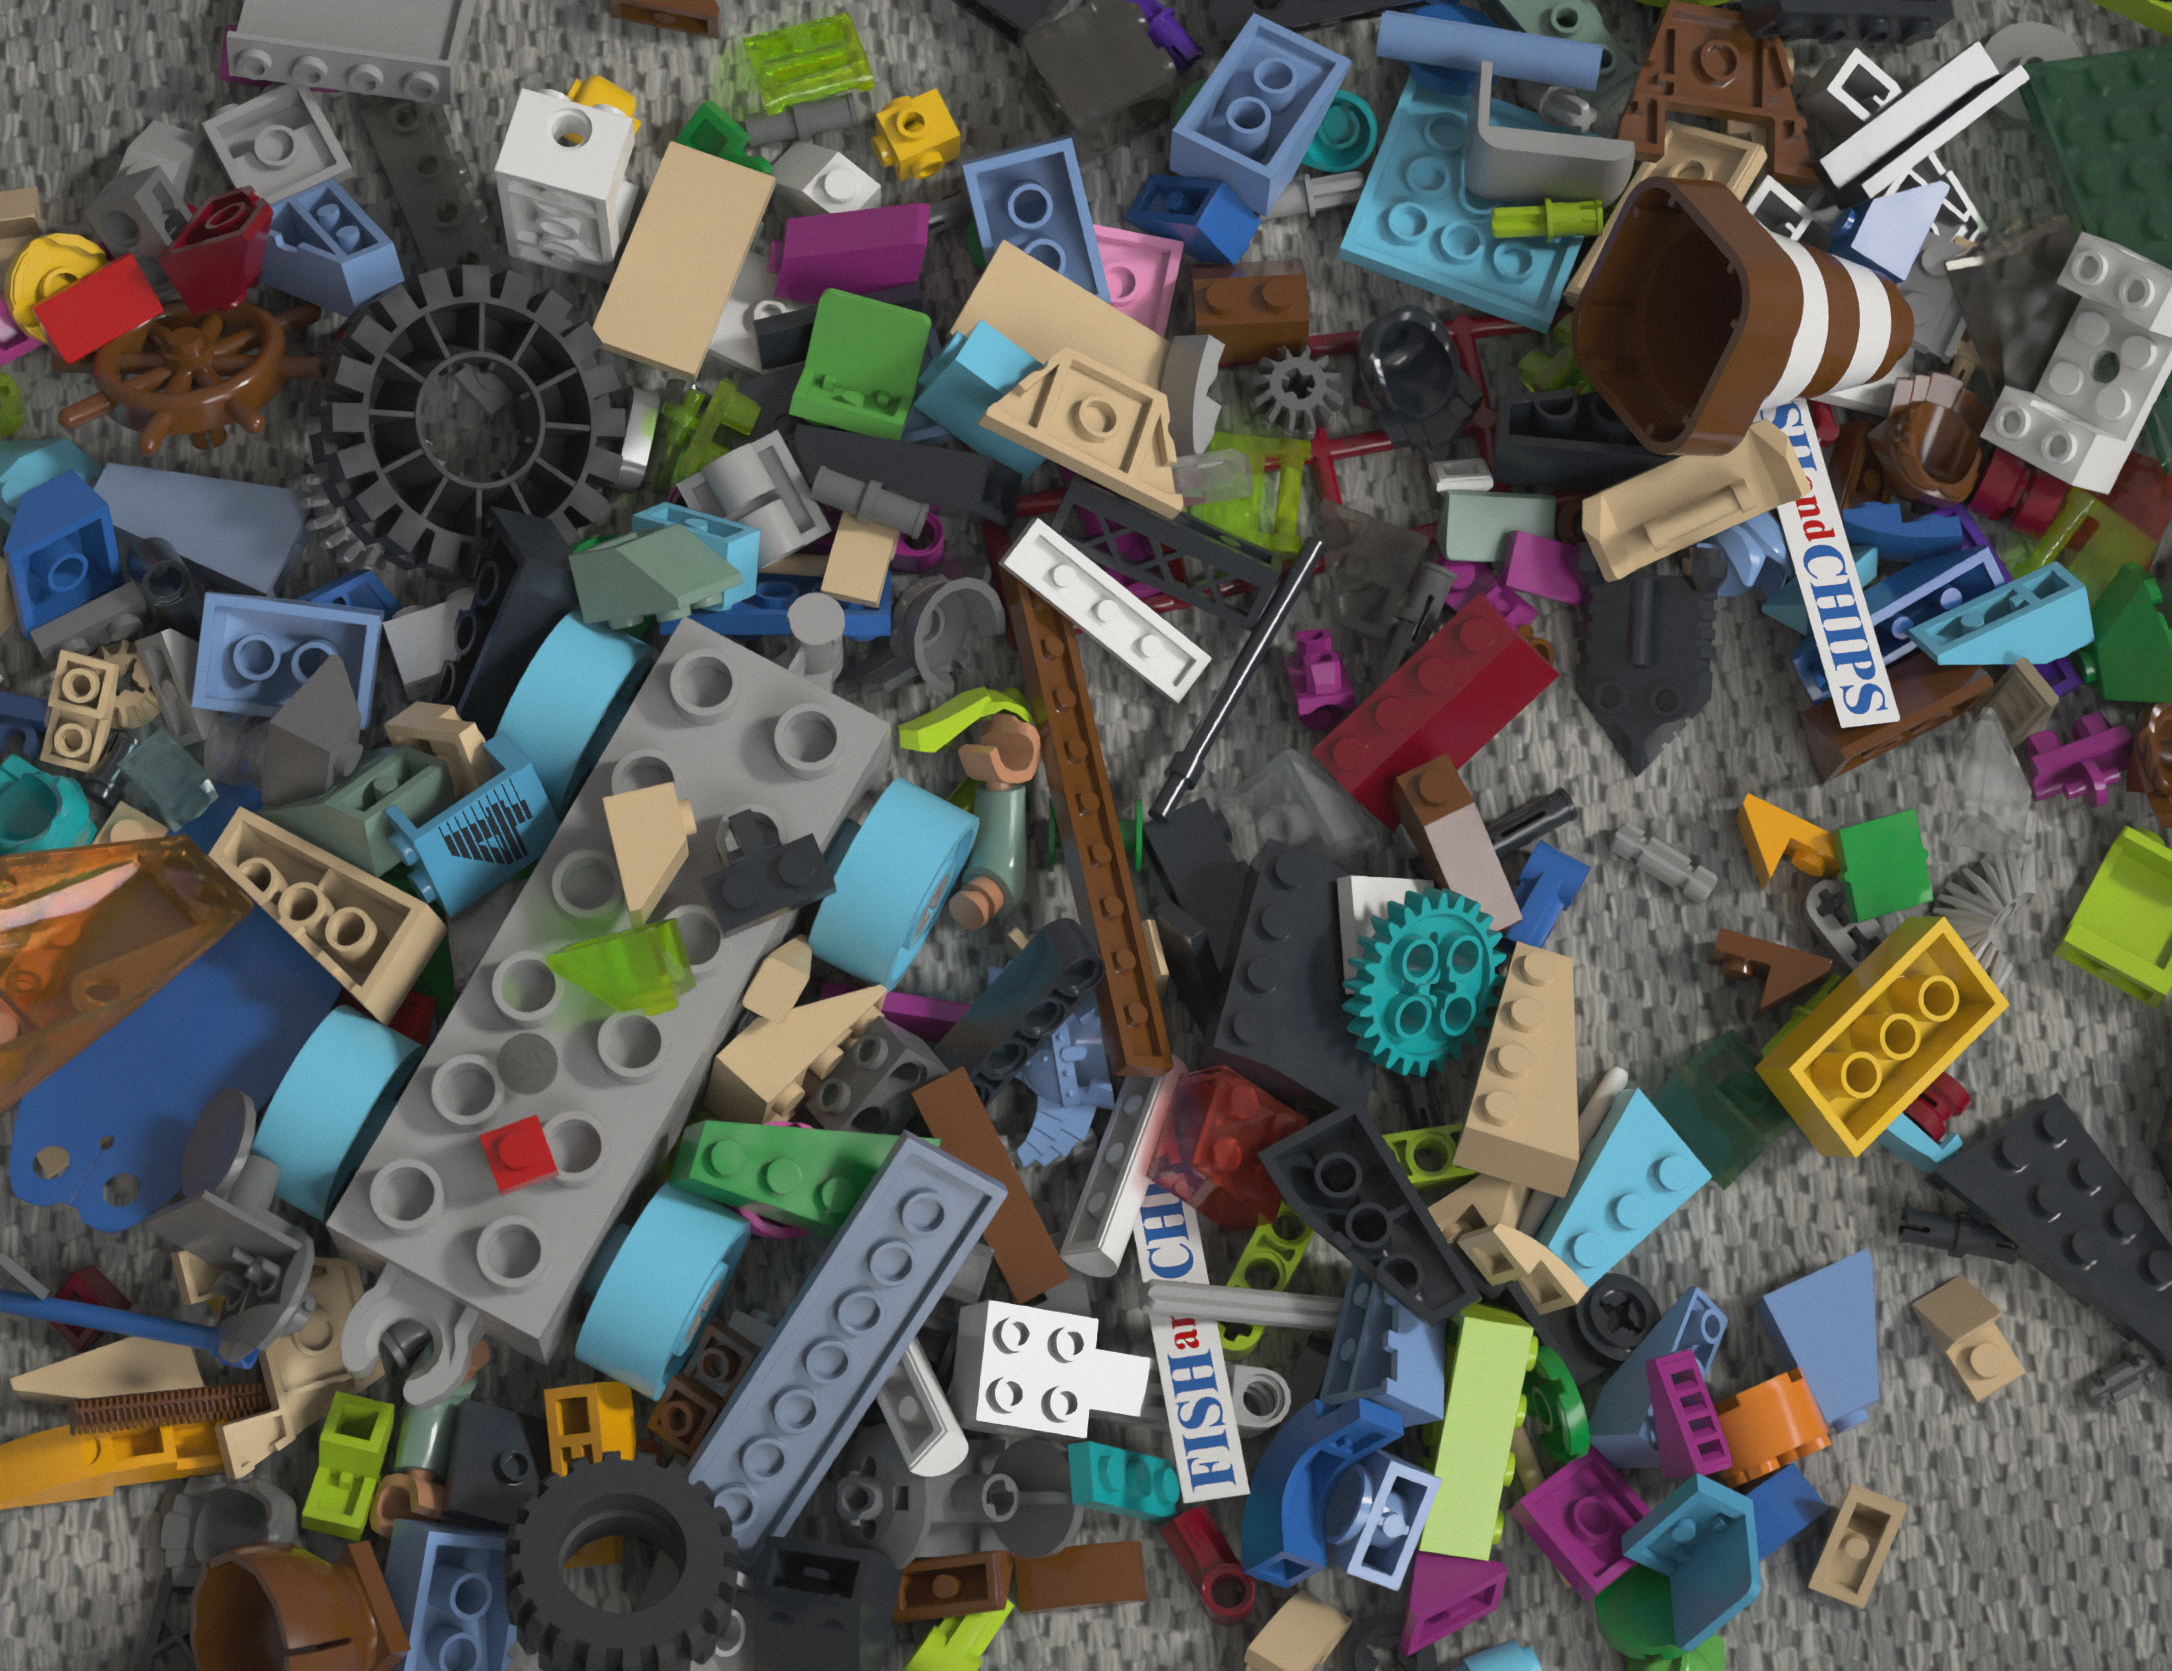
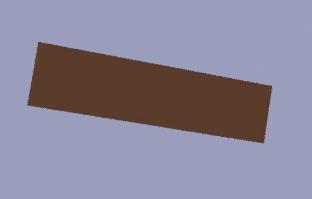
M964 1066L909 1093L908 1095L930 1138L942 1139L940 1144L941 1150L1005 1184L1009 1194L982 1233L981 1238L1015 1305H1020L1070 1279L1071 1277Z

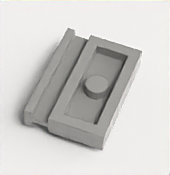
M1929 231L1905 281L1896 284L1902 298L1909 304L1914 317V336L1910 348L1924 354L1926 352L1942 358L1941 362L1949 365L1996 261L1990 258L1987 261L1973 255L1974 251Z

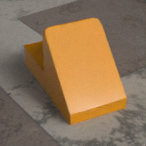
M1747 793L1735 819L1762 891H1764L1783 853L1793 857L1791 860L1792 864L1806 874L1821 877L1826 873L1832 877L1835 876L1840 867L1832 833Z

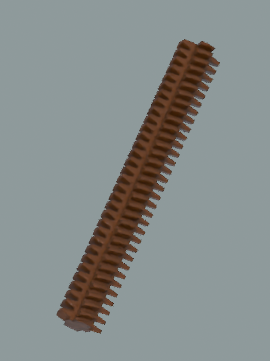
M265 1381L72 1399L70 1400V1409H68L66 1421L70 1423V1434L74 1436L76 1430L78 1435H82L83 1430L85 1434H89L90 1429L92 1434L96 1433L97 1429L99 1433H103L104 1429L106 1432H110V1428L114 1432L117 1431V1427L120 1431H123L124 1425L126 1430H131V1424L133 1429H138V1423L140 1429H143L145 1424L147 1428H151L152 1424L154 1427H158V1424L163 1427L165 1422L168 1426H172V1420L174 1425H179V1420L182 1425L186 1421L188 1424H192V1421L199 1423V1419L201 1422H206V1417L208 1422L213 1421V1418L215 1421H219V1418L226 1420V1416L231 1420L233 1415L235 1419H239L240 1416L244 1418L246 1415H253V1412L257 1414L270 1410L271 1404Z

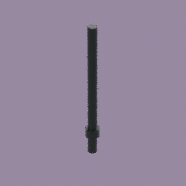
M1307 537L1184 750L1177 751L1173 755L1164 771L1167 779L1148 810L1149 816L1155 821L1167 824L1185 792L1196 787L1205 771L1204 759L1325 552L1326 546L1320 540L1314 537Z

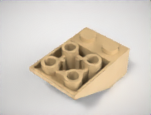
M880 984L792 1008L785 1022H781L780 1025L765 1017L756 1018L716 1055L703 1104L723 1122L760 1125L775 1121L794 1123L798 1117L795 1111L812 1096L879 1015L885 1018L881 1010L888 990Z

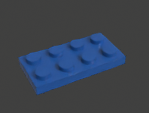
M888 567L878 608L835 599L844 612L845 630L843 636L854 641H870L878 636H891V567ZM757 573L756 595L733 604L732 608L726 611H709L702 608L691 609L692 614L687 617L720 635H731L738 640H756L764 635H788L790 637V622L786 620L790 606L797 598L807 593H821L824 577ZM682 618L660 622V635H673Z

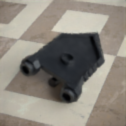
M1577 542L1576 553H1570L1569 570L1581 584V593H1584V603H1580V614H1583V622H1579V633H1582V640H1578L1577 652H1581L1580 664L1576 665L1575 691L1591 714L1594 712L1597 714L1595 719L1601 727L1605 726L1608 729L1605 733L1611 741L1615 739L1618 743L1615 747L1636 777L1641 775L1664 750L1662 745L1665 742L1668 745L1676 737L1673 733L1676 730L1681 732L1687 725L1685 720L1688 717L1692 720L1711 699L1713 672H1710V659H1714V648H1711V642L1715 640L1716 629H1712L1713 621H1716L1717 610H1714V600L1718 599V589L1727 579L1728 561L1723 560V549L1689 547L1688 558H1683L1682 576L1630 573L1624 578L1612 582H1607L1604 579L1588 542Z

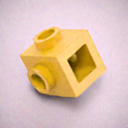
M937 88L914 98L902 96L887 103L882 108V111L876 114V136L871 137V143L883 168L891 166L899 182H903L912 177H915L917 180L931 177L938 173L945 163L960 157L961 135Z

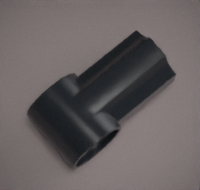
M159 537L141 540L129 552L127 568L141 591L160 631L171 628L199 643L204 604L192 582L190 571L169 541ZM169 566L167 571L160 577L150 578L156 569Z

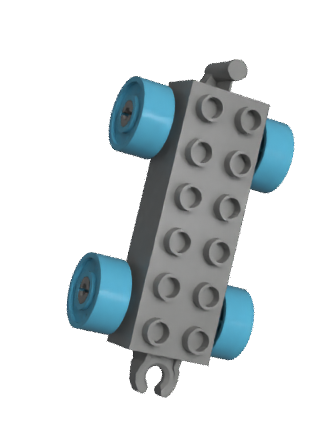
M807 593L795 600L790 606L786 617L787 622H790L791 647L773 661L758 655L686 616L681 619L659 657L658 650L619 629L611 630L609 624L604 621L585 624L581 609L571 611L557 624L532 659L506 707L495 736L503 732L531 761L554 813L562 824L428 1052L427 1048L422 1044L381 1024L379 1021L349 1005L344 1004L337 1007L313 1032L290 1066L264 1115L250 1151V1155L268 1159L281 1170V1176L274 1196L326 1223V1227L339 1255L380 1276L375 1287L365 1292L349 1312L341 1334L342 1362L348 1374L353 1378H365L374 1370L379 1358L378 1345L381 1336L389 1326L399 1321L407 1320L421 1323L430 1330L434 1338V1351L429 1362L406 1380L403 1395L412 1410L418 1412L426 1411L447 1400L463 1382L472 1362V1350L484 1334L495 1338L547 1367L588 1294L595 1298L577 1340L575 1348L576 1359L646 1397L657 1401L661 1398L671 1377L680 1374L691 1358L708 1323H711L739 1268L751 1237V1221L710 1198L668 1185L669 1181H667L649 1202L633 1228L628 1226L708 1086L716 1055L734 1040L750 1010L744 1007L742 1000L762 962L772 952L791 940L811 905L810 903L725 938L704 891L701 879L731 867L726 853L736 850L738 847L730 831L728 817L750 808L763 838L777 833L782 845L813 833L836 884L837 893L825 897L817 913L808 940L812 947V955L872 987L882 984L888 990L887 994L896 987L908 971L942 913L966 864L979 828L980 821L978 817L902 777L894 780L885 790L863 825L858 823L891 765V724L832 693L833 681L840 674L843 666L842 636L845 630V618L840 604L831 596L822 593ZM673 782L677 799L689 798L697 833L686 836L689 855L644 925L632 927L602 798ZM537 1114L559 1176L501 1197L479 1135Z

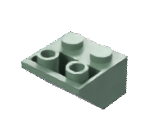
M680 523L631 531L568 556L584 623L608 620L611 630L644 622L643 616L656 615L657 622H667L684 618V616L687 617L692 614L691 609L708 607L723 602L721 592L743 584L740 571Z

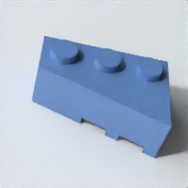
M334 178L270 204L274 213L261 266L263 272L258 279L259 282L348 318L358 307L372 302L374 295L405 281L394 243Z
M1352 1263L1319 1400L1340 1408L1347 1400L1358 1397L1368 1398L1380 1406L1401 1413L1403 1428L1443 1420L1445 1321L1429 1329Z

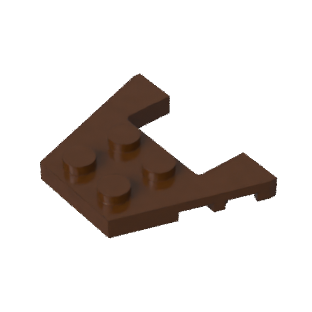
M1670 0L1661 10L1613 139L1634 141L1636 153L1634 160L1657 163L1665 155V110L1763 125L1766 128V154L1768 156L1766 159V175L1771 176L1776 182L1813 187L1820 181L1810 166L1815 160L1812 161L1804 136V131L1808 127L1805 117H1799L1790 90V86L1794 81L1781 39L1751 38L1744 13L1741 11Z

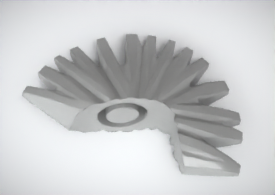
M2006 852V867L2003 866L1998 853L1993 854L1994 868L1986 858L1979 860L1986 881L1967 867L1964 868L1961 872L1975 894L1949 881L1945 886V890L1951 896L1939 894L1937 898L1938 901L1949 909L1935 907L1933 909V914L1946 918L1987 974L1990 972V979L2000 992L2014 973V967L2006 960L2000 950H1996L1995 944L1990 941L1992 936L2013 913L2024 905L2028 899L2036 895L2034 853H2026L2020 870L2018 869L2014 852Z

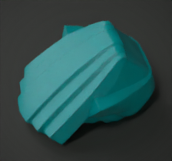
M12 753L0 766V871L9 885L25 881L38 874L70 876L91 846L97 833V827L89 817V805L82 787L73 777L50 775L47 772H41L24 759Z

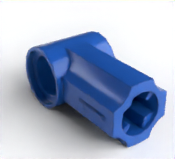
M1540 839L1516 882V885L1519 887L1514 894V898L1523 920L1521 923L1500 932L1502 938L1497 945L1511 954L1514 952L1517 941L1542 949L1561 911L1566 912L1573 897L1579 891L1591 867Z

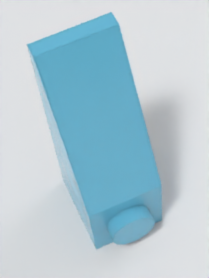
M2057 561L1908 629L1910 639L1938 665L2014 664L2022 657L2027 658L2031 664H2047L2055 659L2063 658L2072 651L2095 641L2086 586Z

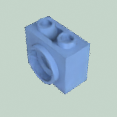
M1381 1448L1357 1461L1345 1472L1338 1482L1328 1505L1325 1520L1327 1560L1348 1574L1398 1591L1442 1479L1408 1458Z

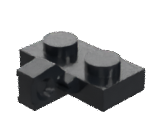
M750 808L728 817L730 822L729 828L738 849L726 853L731 867L701 879L704 891L725 938L837 893L836 884L813 833L784 845L781 844L777 833L763 838Z

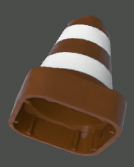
M1653 176L1638 183L1626 198L1576 302L1572 317L1571 340L1575 360L1583 375L1647 450L1662 455L1717 457L1730 453L1741 443L1758 411L1881 380L1909 350L1915 326L1909 304L1902 298L1895 283L1885 274L1766 230L1733 192L1718 181Z

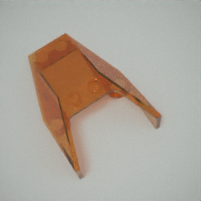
M186 834L7 854L0 857V997L32 1030L30 1033L0 1044V1114L144 1005L253 912L254 902Z

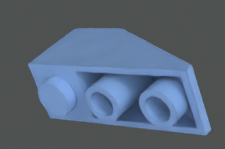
M1690 1286L1603 1386L1588 1424L1590 1443L1616 1469L1661 1467L1645 1363L1647 1359L1682 1349H1692L1705 1382L1729 1319L1697 1286ZM1676 1373L1670 1374L1673 1383L1678 1384Z

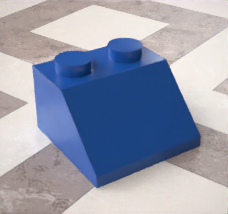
M72 469L22 494L3 552L21 634L29 640L32 638L30 631L125 584L109 504Z

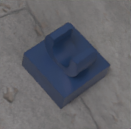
M0 691V753L4 754L6 742L12 735L21 734L26 737L23 744L25 757L33 759L37 755L40 747L38 736L45 737L48 730L52 707L47 706L49 700Z

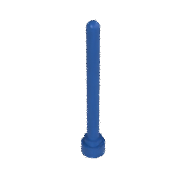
M0 1289V1312L210 1350L212 1356L219 1358L223 1365L241 1369H250L255 1364L260 1352L259 1349H255L240 1361L231 1364L218 1352V1324L213 1327L48 1296L42 1301L30 1293Z

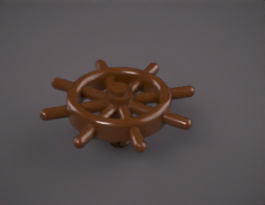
M183 299L163 303L164 311L161 314L71 364H65L55 355L52 356L51 364L57 372L93 374L97 394L65 407L59 412L57 421L62 428L71 430L107 415L123 427L142 432L137 440V448L143 455L151 456L158 452L166 435L191 434L190 440L193 447L208 450L205 438V431L207 430L210 431L213 448L224 444L228 436L224 426L236 422L249 434L255 435L262 432L265 427V419L257 410L276 396L287 378H325L326 373L317 369L322 356H289L285 340L286 335L317 322L322 316V309L318 305L305 302L273 316L263 307L243 300L239 305L225 312H218L215 308L192 315ZM218 337H225L217 341ZM256 348L260 350L258 355H242ZM156 350H159L161 353H152V352H154V351H156ZM126 375H138L123 382ZM165 389L163 393H156L158 391Z

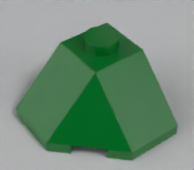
M2134 561L2121 566L2090 611L2095 641L2081 647L2080 651L2074 653L2075 669L2083 681L2082 684H2087L2104 700L2172 703V629L2168 628L2162 612L2154 607V604L2161 603L2163 599L2155 578Z

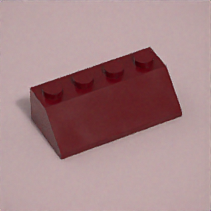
M1481 591L1328 734L1311 753L1352 797L1393 831L1402 823L1389 801L1396 777L1445 753L1448 754L1455 769L1458 771L1560 674Z

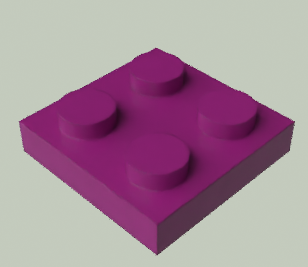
M1593 1445L1589 1448L1587 1455L1568 1463L1520 1499L1509 1510L1512 1516L1586 1603L1639 1563L1623 1555L1621 1536L1651 1512L1611 1463Z

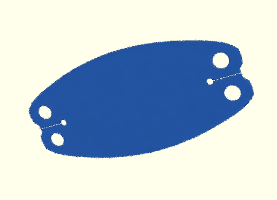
M267 743L227 773L171 827L160 844L152 848L105 909L79 951L59 990L42 1030L29 1068L15 1121L10 1149L9 1174L11 1188L15 1196L23 1201L42 1207L62 1202L77 1208L83 1223L96 1230L110 1234L123 1231L142 1222L145 1217L156 1212L182 1190L180 1181L181 1165L187 1140L198 1116L211 1098L223 1089L235 1087L253 1100L255 1113L257 1114L278 1089L295 1058L313 1032L328 1016L343 987L208 856L239 806L254 813L265 805L260 801ZM105 1136H111L114 1139L113 1146L102 1150L99 1146L100 1140ZM50 1146L62 1147L70 1156L68 1169L61 1176L48 1180L37 1176L33 1170V1160L38 1152ZM121 1173L135 1176L140 1182V1192L132 1203L127 1206L116 1207L111 1206L105 1201L103 1188L111 1177Z

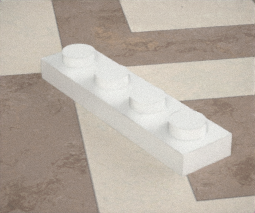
M1032 518L998 563L1172 703H1179L1212 659L1039 518Z

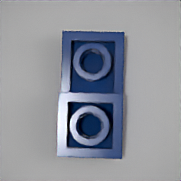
M1865 502L1855 506L1853 509L1842 510V524L1849 546L1873 545L1878 549L1877 558L1913 563L1962 549L1963 535L1959 516L1944 518L1941 515L1929 514L1918 517L1913 522L1902 523L1899 503L1884 505L1880 502Z

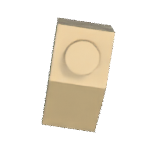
M673 782L602 798L632 927L644 925L689 855L686 836L697 833L689 798L677 799Z

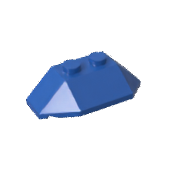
M1979 545L1915 561L1863 592L1886 670L1924 652L1910 639L1908 629L2006 584L1988 546ZM1812 631L1808 636H1805L1789 659L1812 705L1815 706L1831 698L1832 695Z

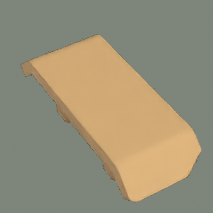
M1765 418L1753 422L1741 443L1726 455L1717 457L1679 455L1584 499L1582 504V530L1604 579L1607 582H1612L1624 578L1636 569L1775 507L1799 500L1809 494L1811 489L1789 437Z

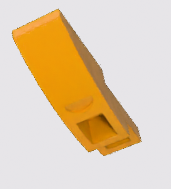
M226 1416V1420L219 1418V1421H215L213 1418V1421L208 1422L206 1417V1422H201L199 1419V1423L192 1421V1424H188L186 1421L182 1425L180 1420L179 1425H174L172 1420V1426H168L165 1422L163 1427L158 1424V1427H154L152 1424L151 1428H147L145 1424L143 1429H140L138 1423V1429H133L131 1424V1430H126L124 1425L123 1431H120L117 1427V1431L114 1432L110 1428V1432H106L104 1429L103 1433H99L97 1429L96 1433L92 1434L90 1429L89 1434H85L83 1430L82 1435H78L76 1430L74 1436L70 1434V1424L1 1444L0 1510L111 1496L116 1486L226 1473L214 1426L227 1423L229 1419Z

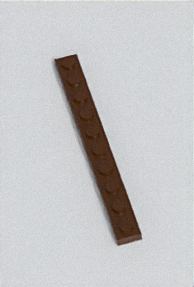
M1008 542L996 552L998 563L1012 546V542ZM999 564L1034 723L1040 736L1041 754L1080 927L1106 966L1104 977L1094 989L1113 1074L1162 1077L1174 1069V1064L1073 624Z

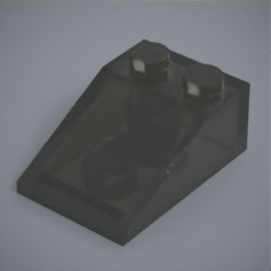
M2066 213L2027 220L1942 262L1996 403L2005 385L2034 393L2082 297L2056 283L2077 242Z

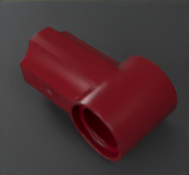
M1204 1504L1184 1512L1160 1530L1161 1536L1202 1601L1205 1614L1213 1622L1221 1626L1233 1627L1243 1623L1250 1617L1255 1601L1253 1578L1243 1573V1567ZM1224 1582H1233L1244 1590L1245 1598L1238 1606L1224 1608L1217 1605L1213 1600L1211 1594L1214 1588Z

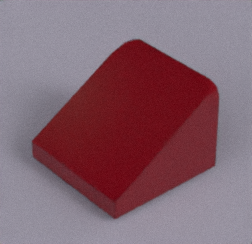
M94 1265L73 1272L53 1297L128 1311L133 1305ZM48 1321L80 1354H83L106 1332Z

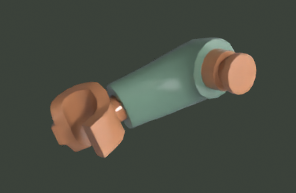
M995 713L991 720L983 722L980 737L981 745L964 744L958 750L966 774L973 780L985 781V783L975 786L972 815L978 817L980 822L973 847L967 859L966 870L961 878L962 889L949 902V910L955 921L971 931L979 930L990 918L1005 919L1017 908L1026 891L1025 785L1022 782L1031 780L1037 772L1041 761L1042 747L1036 728L1029 723L1019 721L1010 714Z
M483 1338L480 1339L472 1350V1362L463 1382L447 1400L426 1411L418 1412L412 1410L405 1399L393 1468L394 1474L385 1476L379 1483L370 1507L372 1530L388 1538L390 1543L395 1518L435 1522L436 1519L447 1522L450 1519L449 1517L442 1516L446 1486L440 1483H444L447 1480L457 1405L465 1398L470 1399L471 1393L477 1385L476 1372L489 1361L490 1352ZM434 1342L429 1343L418 1355L410 1368L409 1377L429 1362L434 1351Z

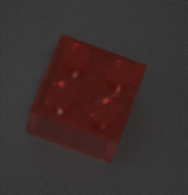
M1226 1064L1179 1074L1145 1177L1229 1232L1275 1223L1282 1199L1257 1160L1256 1155L1258 1152L1306 1127L1308 1120Z

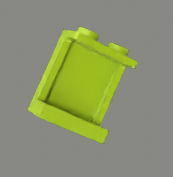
M2124 826L2110 845L2053 954L2155 1009L2167 996L2172 986V850L2164 846V840L2156 833L2140 827L2132 829Z

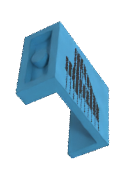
M500 732L483 744L497 776L417 829L395 804L384 810L395 831L394 834L388 837L392 848L407 867L412 865L414 869L413 872L407 875L411 886L424 903L429 904L435 900L450 918L541 857L560 827V823L531 761L503 732Z

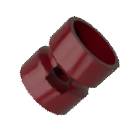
M1994 445L1981 466L1982 476L1980 482L1967 497L1965 508L1992 522L2000 517H2004L2007 519L2008 529L2037 542L2052 521L2068 483L2036 466L2032 468L2027 467L2025 460Z

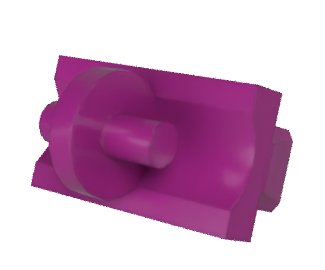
M1328 629L1295 632L1296 656L1284 657L1283 668L1298 718L1305 727L1311 730L1324 731L1331 729L1340 723L1345 715V710L1356 708L1354 689L1339 651H1332L1331 636Z
M2099 711L2080 717L2073 724L2072 736L2075 739L2073 743L2061 746L2053 731L2048 730L2035 733L2026 738L2024 755L2030 769L2028 788L2035 802L2063 793L2067 800L2083 795L2092 808L2104 805L2108 800L2106 786L2121 781L2120 772L2128 769L2127 746L2129 743H2132V735L2125 724L2113 728Z

